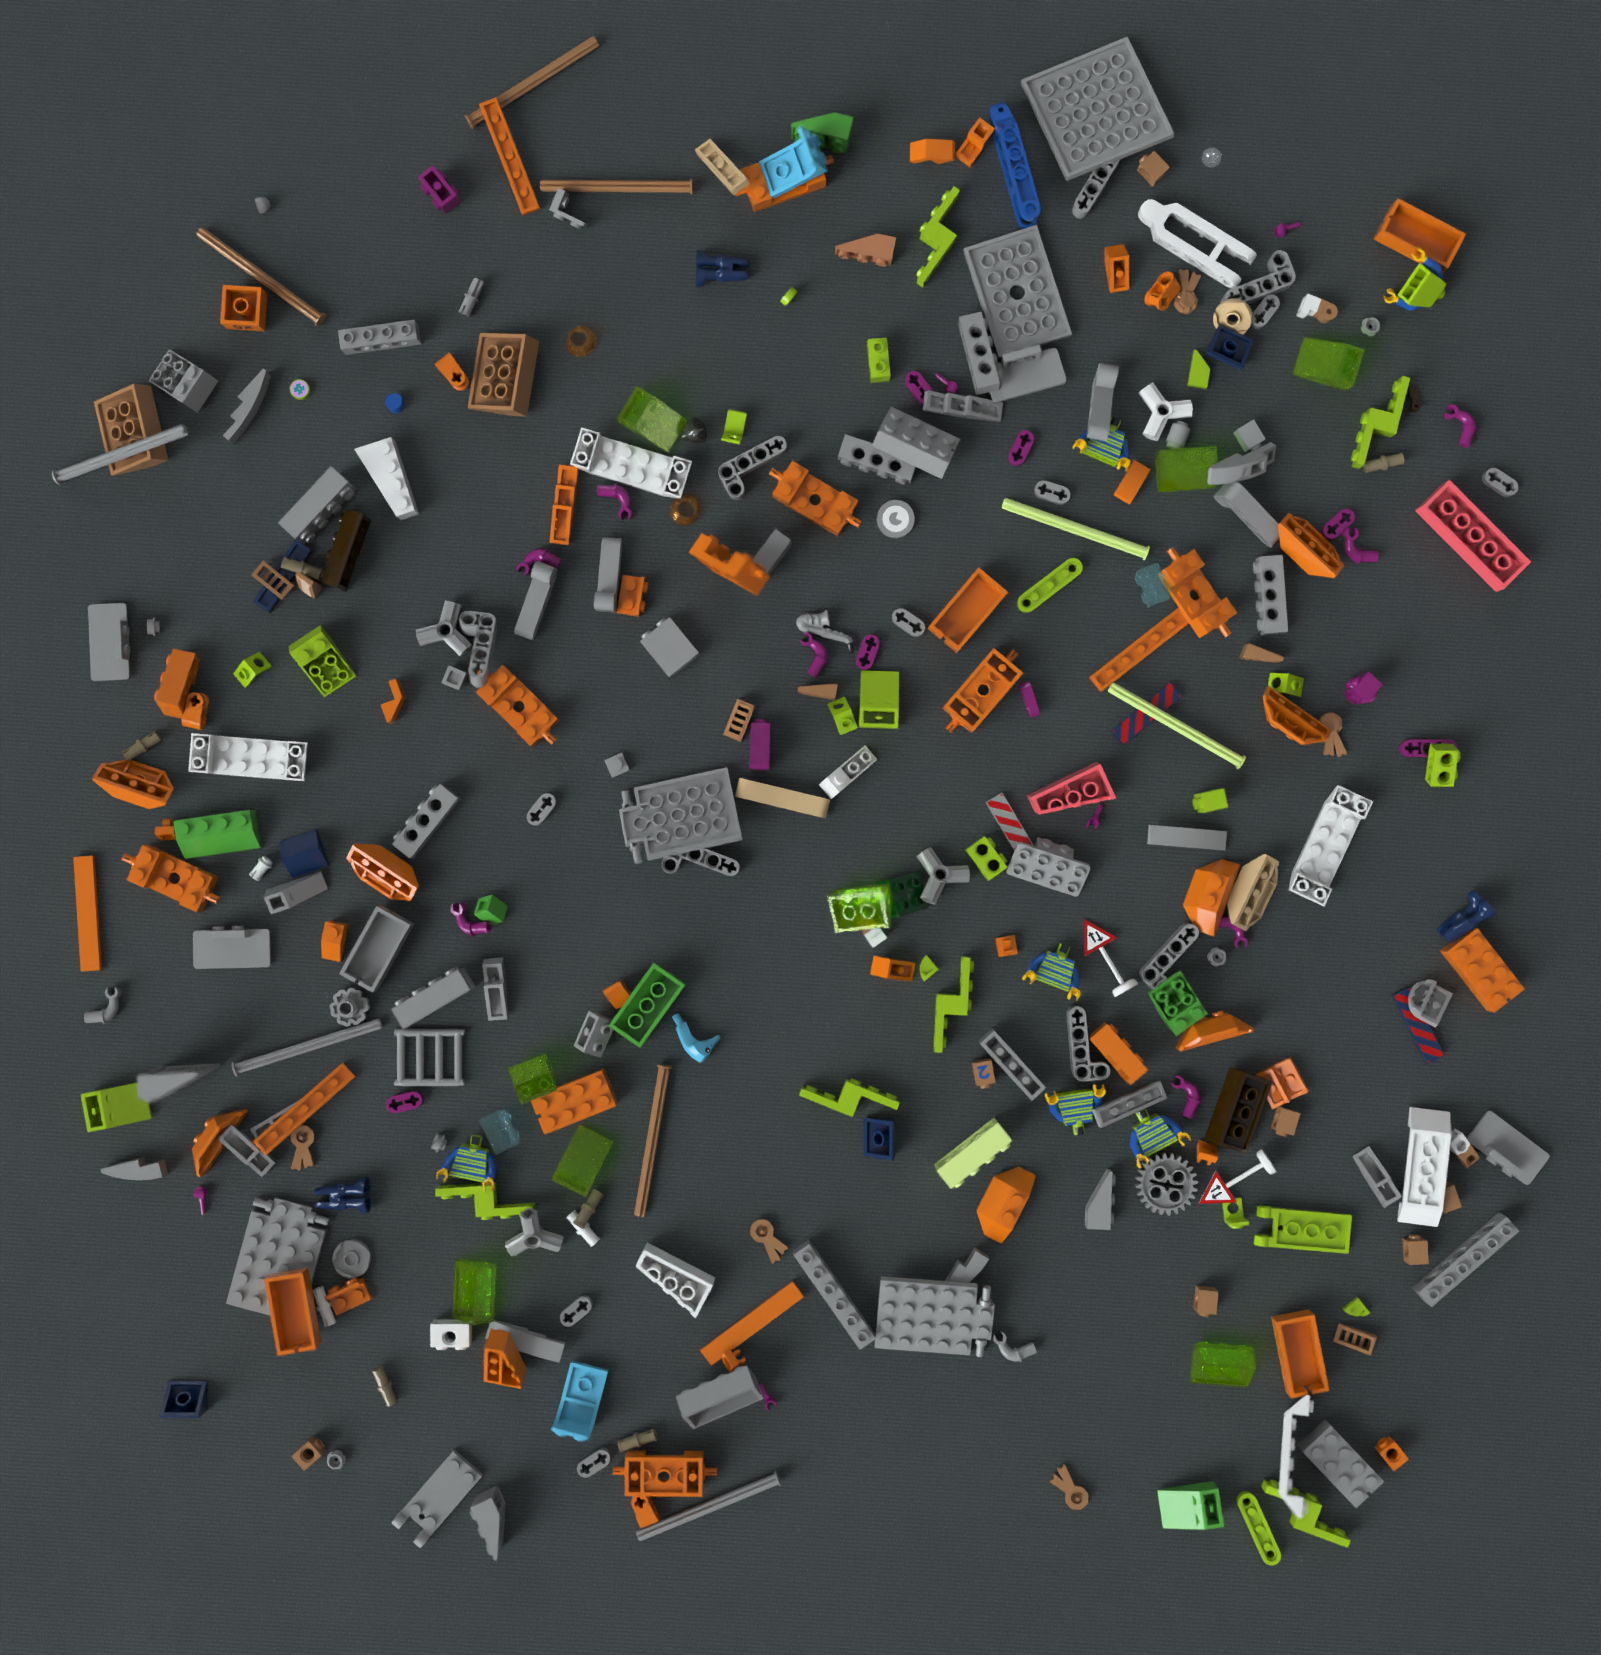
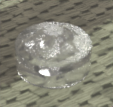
M1215 147L1206 148L1202 153L1201 160L1207 167H1216L1221 161V153Z

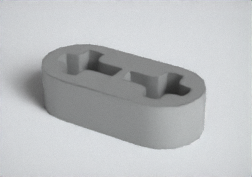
M1267 295L1252 313L1253 320L1250 325L1252 328L1261 329L1266 325L1280 305L1277 296ZM1273 301L1274 303L1268 311L1265 310L1267 302ZM1262 313L1264 315L1261 318L1262 322H1259L1257 324L1255 322V317H1258Z
M1491 468L1482 475L1483 483L1503 497H1510L1518 491V483L1497 468ZM1492 473H1494V474H1495L1494 478H1495L1496 480L1490 481V480H1489V479H1490V476H1489V475H1491ZM1510 484L1511 490L1506 492V486L1504 485Z
M1042 480L1034 488V494L1037 498L1058 505L1065 504L1070 498L1068 488ZM1042 485H1045V489L1051 491V493L1045 492L1042 495L1038 487L1041 488ZM1063 491L1066 498L1059 500V496L1053 493Z
M903 608L896 609L893 612V623L913 637H919L924 633L925 625L919 618ZM904 613V619L908 622L906 623L902 620L897 622V616L895 615ZM909 623L913 625L920 624L921 632H912L913 627Z
M548 793L540 796L527 813V821L531 825H540L545 821L557 805L555 796ZM551 797L552 799L550 802L552 803V806L547 805L543 809L542 806L545 804L543 799H548ZM539 810H541L542 812L538 816L540 818V821L535 820L533 822V817L531 816V814H536Z
M587 1295L579 1296L562 1311L560 1315L561 1323L567 1327L577 1323L591 1310L593 1305L592 1299ZM580 1301L588 1302L587 1309L585 1307H582L580 1310L577 1309L581 1304ZM574 1311L575 1314H574L573 1317H572V1320H573V1321H571L570 1319H568V1320L566 1321V1320H565V1317H566V1314H565V1313H567V1314L569 1315V1314H571V1313Z
M600 1447L582 1458L577 1466L578 1474L581 1477L587 1478L607 1466L611 1459L610 1451L605 1447ZM599 1453L606 1455L605 1461L600 1459L596 1462L595 1460L598 1459ZM592 1463L589 1471L586 1469L582 1470L583 1464L587 1466Z

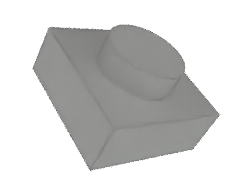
M448 666L441 683L460 691L468 673Z
M623 753L604 760L612 778L630 771Z

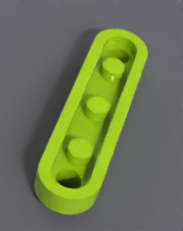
M1076 558L1066 560L1018 598V609L1024 613L1033 611L1079 576L1083 569L1080 560ZM1070 565H1073L1075 567L1074 572H1071L1069 570ZM1024 600H1028L1030 602V605L1028 607L1023 605Z
M1243 1491L1237 1496L1236 1500L1240 1512L1262 1560L1267 1565H1276L1281 1560V1552L1256 1497L1249 1491ZM1245 1498H1249L1247 1503H1243ZM1273 1551L1272 1555L1270 1556L1267 1555V1552Z

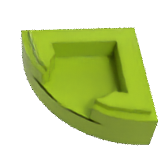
M927 955L921 960L919 970L925 982L939 969Z
M1355 1297L1342 1308L1347 1314L1363 1317L1370 1314L1358 1297Z

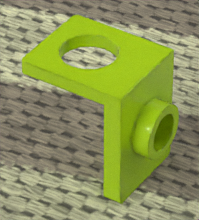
M728 409L725 430L721 438L722 441L735 444L741 443L747 417L746 412Z
M258 652L244 659L233 674L247 688L258 674L270 669L271 665ZM254 659L262 661L263 667L256 666Z
M1270 673L1268 685L1279 693H1286L1296 697H1301L1304 678L1286 673ZM1279 677L1281 684L1278 688H1274L1273 682Z
M845 697L827 704L840 735L858 728ZM837 704H844L842 708L834 709Z
M1241 1197L1235 1198L1238 1211L1233 1214L1229 1213L1227 1209L1230 1203H1222L1224 1221L1233 1229L1249 1225V1221L1243 1214Z

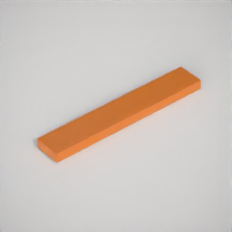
M497 97L479 103L522 216L540 210Z
M1179 607L1089 677L1100 692L1189 624Z
M95 856L73 857L81 972L102 970Z
M344 1063L340 1064L260 1134L253 1143L266 1156L356 1076Z
M792 1280L703 1346L700 1351L712 1366L723 1357L724 1351L728 1349L732 1351L801 1300L804 1295Z

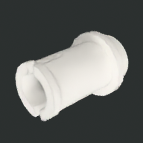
M266 856L259 858V862L249 873L257 881H260L268 868L272 867L271 864L273 862Z

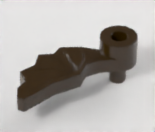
M1409 383L1407 390L1408 397L1411 400L1410 412L1415 413L1421 407L1418 403L1420 392L1416 389V386H1412Z

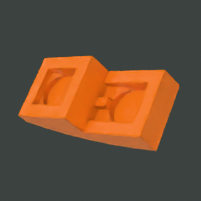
M1134 460L1113 495L1130 505L1151 469Z

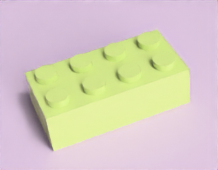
M992 1118L936 1162L934 1166L950 1189L953 1187L958 1188L965 1182L964 1178L968 1175H975L980 1170L979 1167L982 1164H988L994 1160L996 1153L999 1151L1004 1152L1010 1147L1009 1143L1012 1140L998 1121Z

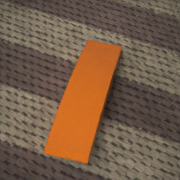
M559 464L558 479L552 509L550 543L569 545L579 470V468Z

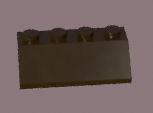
M346 509L344 514H341L338 532L336 531L332 538L334 544L332 549L327 552L326 566L320 572L321 583L344 592L347 591L371 523V519L364 514Z
M1229 1067L1204 1139L1218 1146L1247 1154L1272 1081Z

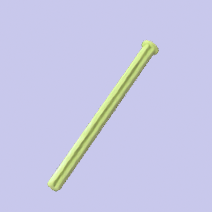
M1005 498L1002 504V509L1142 557L1144 561L1150 549V546L1139 545Z
M1116 683L1110 685L1109 693L1236 765V769H1239L1244 763L1245 755L1240 756Z

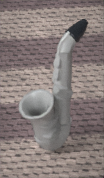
M828 610L819 614H802L797 618L796 625L800 631L845 642L850 652L854 653V645L850 636L823 627L824 625L830 626Z

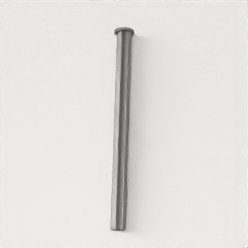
M179 425L64 469H55L52 471L53 480L60 485L65 480L184 437L188 434L187 427Z
M380 1019L372 1020L243 1062H232V1070L234 1075L238 1077L242 1072L381 1029L382 1023Z
M774 1471V1474L639 1529L636 1531V1536L639 1541H643L776 1485L781 1486L777 1471Z

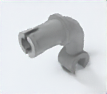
M115 987V994L112 995L111 988H107L105 996L109 998L108 1007L106 1009L103 1008L101 1011L85 1012V1023L102 1022L106 1024L118 1011V998L121 996V989Z
M1000 1331L1002 1334L1001 1340H997L993 1334V1341L998 1344L1000 1352L1008 1360L1022 1362V1359L1037 1353L1033 1342L1018 1349L1016 1347L1011 1349L1006 1343L1007 1337L1004 1332Z

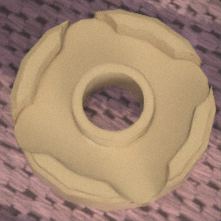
M1237 298L1221 302L1213 316V323L1216 329L1220 324L1242 335L1249 329L1253 320L1250 306ZM1234 314L1238 317V320L1231 322L1228 320V316Z

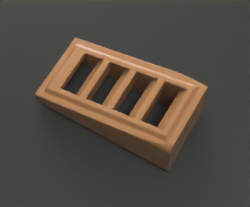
M264 560L251 574L281 600L294 587L289 580ZM265 568L269 569L262 578L259 576ZM271 573H274V577L267 583L265 580ZM279 577L281 581L273 588L271 585ZM285 582L287 586L279 593L277 590Z
M297 572L295 576L299 589L313 599L317 598L323 588L322 585L308 576Z
M1251 643L1244 645L1239 657L1243 660L1279 663L1284 659L1281 655Z
M838 684L800 686L797 692L799 694L835 700Z
M737 699L723 735L741 742L755 706ZM739 706L748 709L749 712L745 713L738 710ZM736 713L746 717L745 721L735 717ZM736 721L743 724V727H738L732 723ZM730 728L740 731V735L730 732Z
M1339 1323L1333 1342L1371 1356L1377 1335ZM1346 1330L1344 1340L1340 1339L1342 1331ZM1350 1332L1354 1333L1352 1341L1348 1342ZM1358 1335L1361 1336L1359 1345L1355 1344ZM1365 1338H1368L1369 1340L1367 1346L1364 1347V1340Z

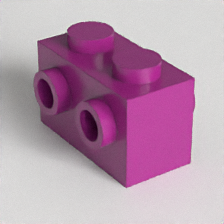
M432 165L418 176L422 183L420 188L427 196L430 194L433 197L432 203L438 211L442 209L447 214L461 203L458 198L460 193L454 185L449 186L446 182L448 178L442 170L437 171Z
M1366 672L1349 679L1345 684L1346 688L1343 690V693L1350 703H1355L1356 705L1365 704L1368 701L1372 702L1377 697V691L1383 684L1370 672Z

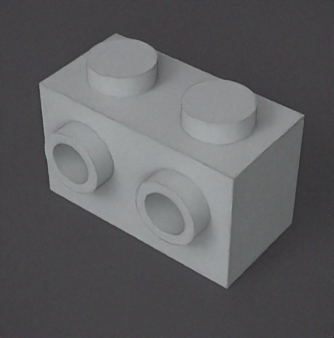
M588 1011L574 1047L584 1053L601 1058L614 1030L608 1026L612 1019Z

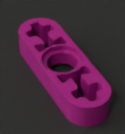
M1449 739L1405 740L1399 746V751L1404 757H1428V754L1423 749L1426 743L1454 744L1458 749L1457 744ZM1410 743L1411 747H1418V750H1412L1409 754L1405 747Z

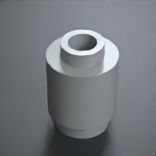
M1177 421V424L1172 423L1166 439V447L1175 451H1181L1191 430L1188 428L1187 423Z

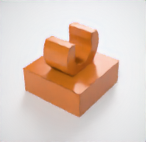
M163 819L162 826L155 827V835L160 840H176L174 822H171V819Z
M1015 935L995 938L998 957L1018 954Z
M1199 1140L1196 1146L1197 1162L1200 1163V1160L1203 1159L1207 1161V1165H1210L1212 1162L1216 1163L1218 1159V1146Z
M730 1349L723 1352L722 1361L729 1373L745 1364V1358L741 1360L736 1359L741 1352L739 1349L733 1353Z

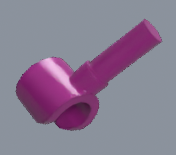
M1301 223L1279 224L1274 229L1275 237L1286 236V230L1299 227Z
M939 373L935 375L936 378L948 386L946 389L947 393H957L958 386L955 382L945 379Z
M1098 805L1093 817L1089 818L1086 829L1089 824H1093L1095 826L1093 832L1097 830L1099 826L1098 818L1103 805Z
M198 1186L194 1190L193 1197L200 1198L201 1214H206L205 1198L208 1190L205 1187Z
M760 1383L759 1386L765 1399V1408L767 1411H770L768 1403L772 1402L776 1407V1400L774 1397L769 1396L763 1384Z

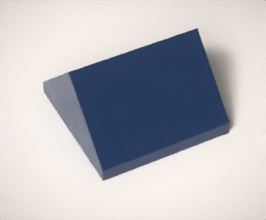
M1219 324L1207 347L1206 354L1242 370L1254 340Z
M317 829L280 842L281 860L292 878L329 866Z
M864 1118V1156L891 1161L895 1160L894 1118Z
M168 1381L160 1418H200L207 1411V1381Z

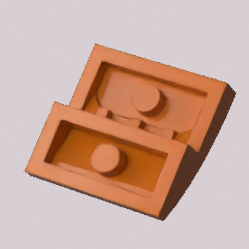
M1291 1056L1255 1074L1272 1081L1267 1096V1101L1272 1109L1289 1103L1291 1099L1306 1094L1309 1091Z

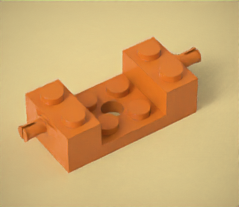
M832 155L826 156L827 164L825 165L834 163ZM756 163L741 168V173L748 179L749 185L741 189L735 196L747 193L753 211L756 212L825 188L826 177L823 173L774 199L770 195L760 164Z
M794 461L791 462L788 469L783 473L774 468L771 469L769 475L778 480V485L772 493L774 499L837 537L848 522L857 528L861 524V520L852 516L853 511L858 505V500L844 491H837L809 474V470ZM813 495L820 497L821 502L818 505L810 503V498Z
M701 533L689 553L711 571L757 596L770 578L768 573L765 572L766 568L757 562L754 564L753 561L755 559L747 553H744V555L735 552L734 555L730 554L731 549L724 544H718L720 541L718 538L711 534L708 537Z
M1174 547L1169 549L1167 552L1173 561L1167 568L1159 572L1157 576L1197 636L1200 638L1218 628L1224 637L1230 635L1232 632L1225 623L1237 612L1227 597L1220 600L1200 570L1205 564L1195 549L1179 556ZM1191 591H1195L1198 594L1197 600H1193L1190 597Z
M993 648L942 709L953 719L945 727L948 730L952 726L949 730L950 733L958 724L972 733L1020 678L1023 672L1011 663L1019 655L1016 652L1012 656L1015 650L1012 649L1005 658ZM980 685L988 687L989 692L987 695L982 696L978 693Z
M502 665L496 672L489 673L487 684L480 687L476 693L489 706L493 707L531 747H534L543 737L551 745L554 744L557 739L549 731L560 719L506 666ZM518 701L524 703V710L521 712H516L514 709V705Z
M142 845L136 857L130 856L127 853L122 857V861L131 864V871L126 880L143 888H151L180 902L179 905L192 911L203 912L208 900L215 904L220 900V896L212 893L219 876L152 845ZM173 873H177L180 876V881L177 884L171 881Z
M627 1450L625 1467L613 1466V1475H624L625 1496L702 1497L705 1476H717V1467L705 1468L704 1451H684V1455H646V1450ZM665 1471L669 1474V1478L661 1480L658 1474Z

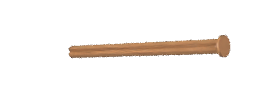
M592 36L499 95L497 99L501 109L599 47L597 39ZM481 108L468 116L464 115L472 129L484 120Z
M690 179V181L541 180L540 189L542 192H557L559 188L565 192H683L693 195V179Z
M201 227L197 231V236L313 320L315 326L319 327L326 318L325 313L315 310L205 228Z
M657 1064L659 1068L634 1212L638 1217L646 1215L669 1072L672 1069V1066Z

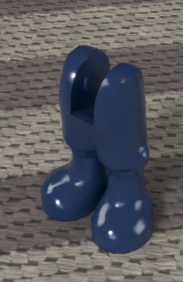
M697 250L696 287H702L707 280L716 279L720 282L749 279V272L735 271V267H749L750 261L725 254L710 256L702 250ZM705 266H717V267H719V269H716V270H715V269H706V268H701V267H705Z
M1474 890L1468 894L1469 905L1464 910L1458 911L1446 919L1437 929L1438 933L1444 936L1449 943L1456 941L1473 930L1478 923L1496 914L1491 905L1486 900H1483Z
M361 1177L352 1185L338 1183L314 1189L315 1195L329 1194L330 1200L316 1201L315 1207L337 1209L339 1211L347 1208H356L361 1213H369L371 1210L370 1196L345 1197V1195L368 1194L370 1190L369 1177Z

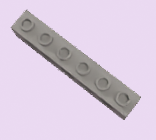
M1498 1212L1412 1288L1425 1303L1433 1307L1516 1235L1519 1230L1505 1215Z
M807 1240L794 1249V1257L858 1348L861 1350L876 1339L875 1332L811 1241Z

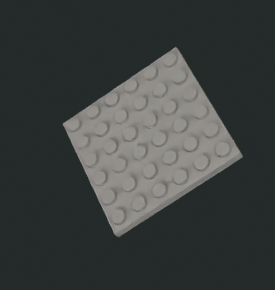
M1128 36L1021 80L1024 92L1066 181L1174 137L1169 121Z

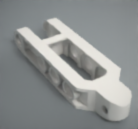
M1150 199L1145 201L1139 209V219L1150 227L1154 242L1228 288L1238 287L1241 277L1216 261L1221 251L1223 250L1234 258L1237 257L1246 263H1250L1249 265L1253 263L1257 256L1251 248L1178 203L1163 206L1159 202ZM1172 216L1183 223L1184 227L1188 226L1199 233L1200 237L1203 238L1204 236L1215 243L1216 246L1210 256H1207L1167 231L1164 227L1166 219Z

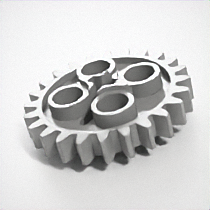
M1162 1152L1161 1158L1154 1154V1160L1148 1157V1166L1142 1162L1144 1169H1137L1141 1176H1135V1179L1140 1181V1183L1134 1184L1136 1188H1140L1136 1194L1139 1196L1143 1195L1139 1200L1141 1202L1147 1201L1145 1207L1149 1208L1152 1206L1151 1211L1153 1213L1158 1209L1160 1215L1164 1213V1210L1168 1216H1170L1171 1210L1178 1214L1179 1207L1184 1211L1185 1203L1191 1205L1188 1200L1189 1198L1195 1199L1191 1193L1198 1191V1189L1193 1187L1198 1181L1192 1178L1197 1174L1190 1172L1193 1167L1191 1165L1186 1166L1188 1161L1186 1159L1181 1161L1180 1155H1177L1174 1159V1154L1171 1152L1168 1157L1165 1152ZM1158 1168H1162V1175L1159 1177H1155V1170ZM1181 1172V1178L1175 1181L1173 1179L1174 1174ZM1150 1179L1166 1183L1168 1180L1171 1184L1183 1185V1188L1171 1185L1164 1187L1161 1183H1151ZM1159 1187V1193L1152 1196L1151 1189ZM1172 1191H1178L1176 1199H1170Z

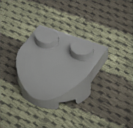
M1427 979L1426 981L1417 982L1411 988L1408 1005L1411 1013L1416 1018L1436 1028L1453 993L1437 986V981Z

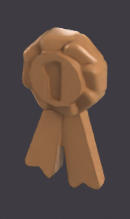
M1179 269L1181 292L1175 296L1174 306L1178 312L1190 314L1197 307L1198 298L1193 291L1201 275H1196L1193 272L1189 280V270Z
M1334 712L1324 713L1318 721L1330 728L1331 732L1324 744L1323 754L1334 756L1335 748L1338 757L1342 754L1346 755L1347 752L1338 735V732L1342 729V719Z
M300 1125L291 1133V1142L297 1147L291 1166L292 1170L296 1168L300 1171L302 1160L304 1168L315 1165L309 1146L315 1140L314 1130L308 1125Z
M757 1219L751 1225L750 1235L756 1242L764 1243L770 1261L773 1264L775 1260H780L775 1249L783 1255L784 1250L788 1249V1246L773 1236V1225L767 1219Z
M1063 1464L1062 1467L1057 1468L1062 1479L1054 1473L1050 1483L1065 1492V1502L1071 1509L1081 1510L1088 1504V1493L1082 1486L1073 1484L1067 1467Z

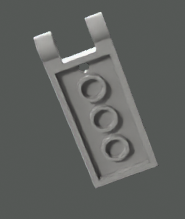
M453 1450L397 1514L391 1524L399 1529L410 1516L423 1528L413 1540V1543L421 1548L483 1474L456 1450ZM420 1514H424L425 1518H421Z

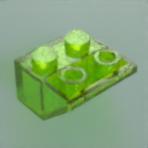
M542 1054L508 1068L521 1105L557 1091L555 1073L548 1055Z

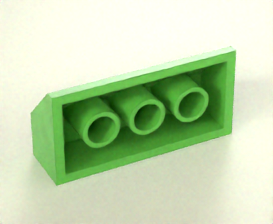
M256 810L173 821L176 841L185 859L261 848Z
M653 963L608 1026L640 1048L681 992L685 982L663 967Z

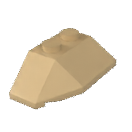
M1263 854L1242 867L1227 902L1231 924L1247 931L1250 926L1261 919L1277 886V867L1279 866V861Z

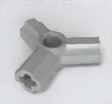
M445 600L439 623L416 629L419 645L423 646L444 640L460 657L466 654L473 645L456 629L462 605ZM445 626L450 627L448 635L442 634V628Z
M931 847L917 855L918 860L930 876L920 896L923 901L935 905L945 884L969 882L970 871L968 865L944 866ZM937 871L942 872L944 879H938L935 873Z
M526 1208L522 1211L520 1218L523 1232L505 1242L508 1253L511 1256H516L528 1248L535 1249L538 1247L559 1252L563 1236L542 1230L537 1210Z

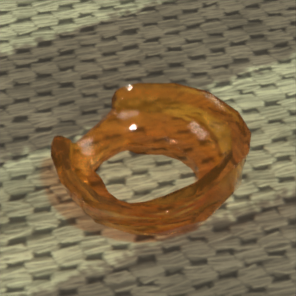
M579 326L570 330L566 339V347L573 356H586L594 349L595 335L590 328ZM574 332H582L586 336V342L582 346H575L570 340L571 335Z
M687 494L682 495L681 499L676 498L670 508L672 519L682 526L693 524L700 511L699 502L695 497ZM688 502L695 509L692 517H684L679 514L678 507L681 503Z

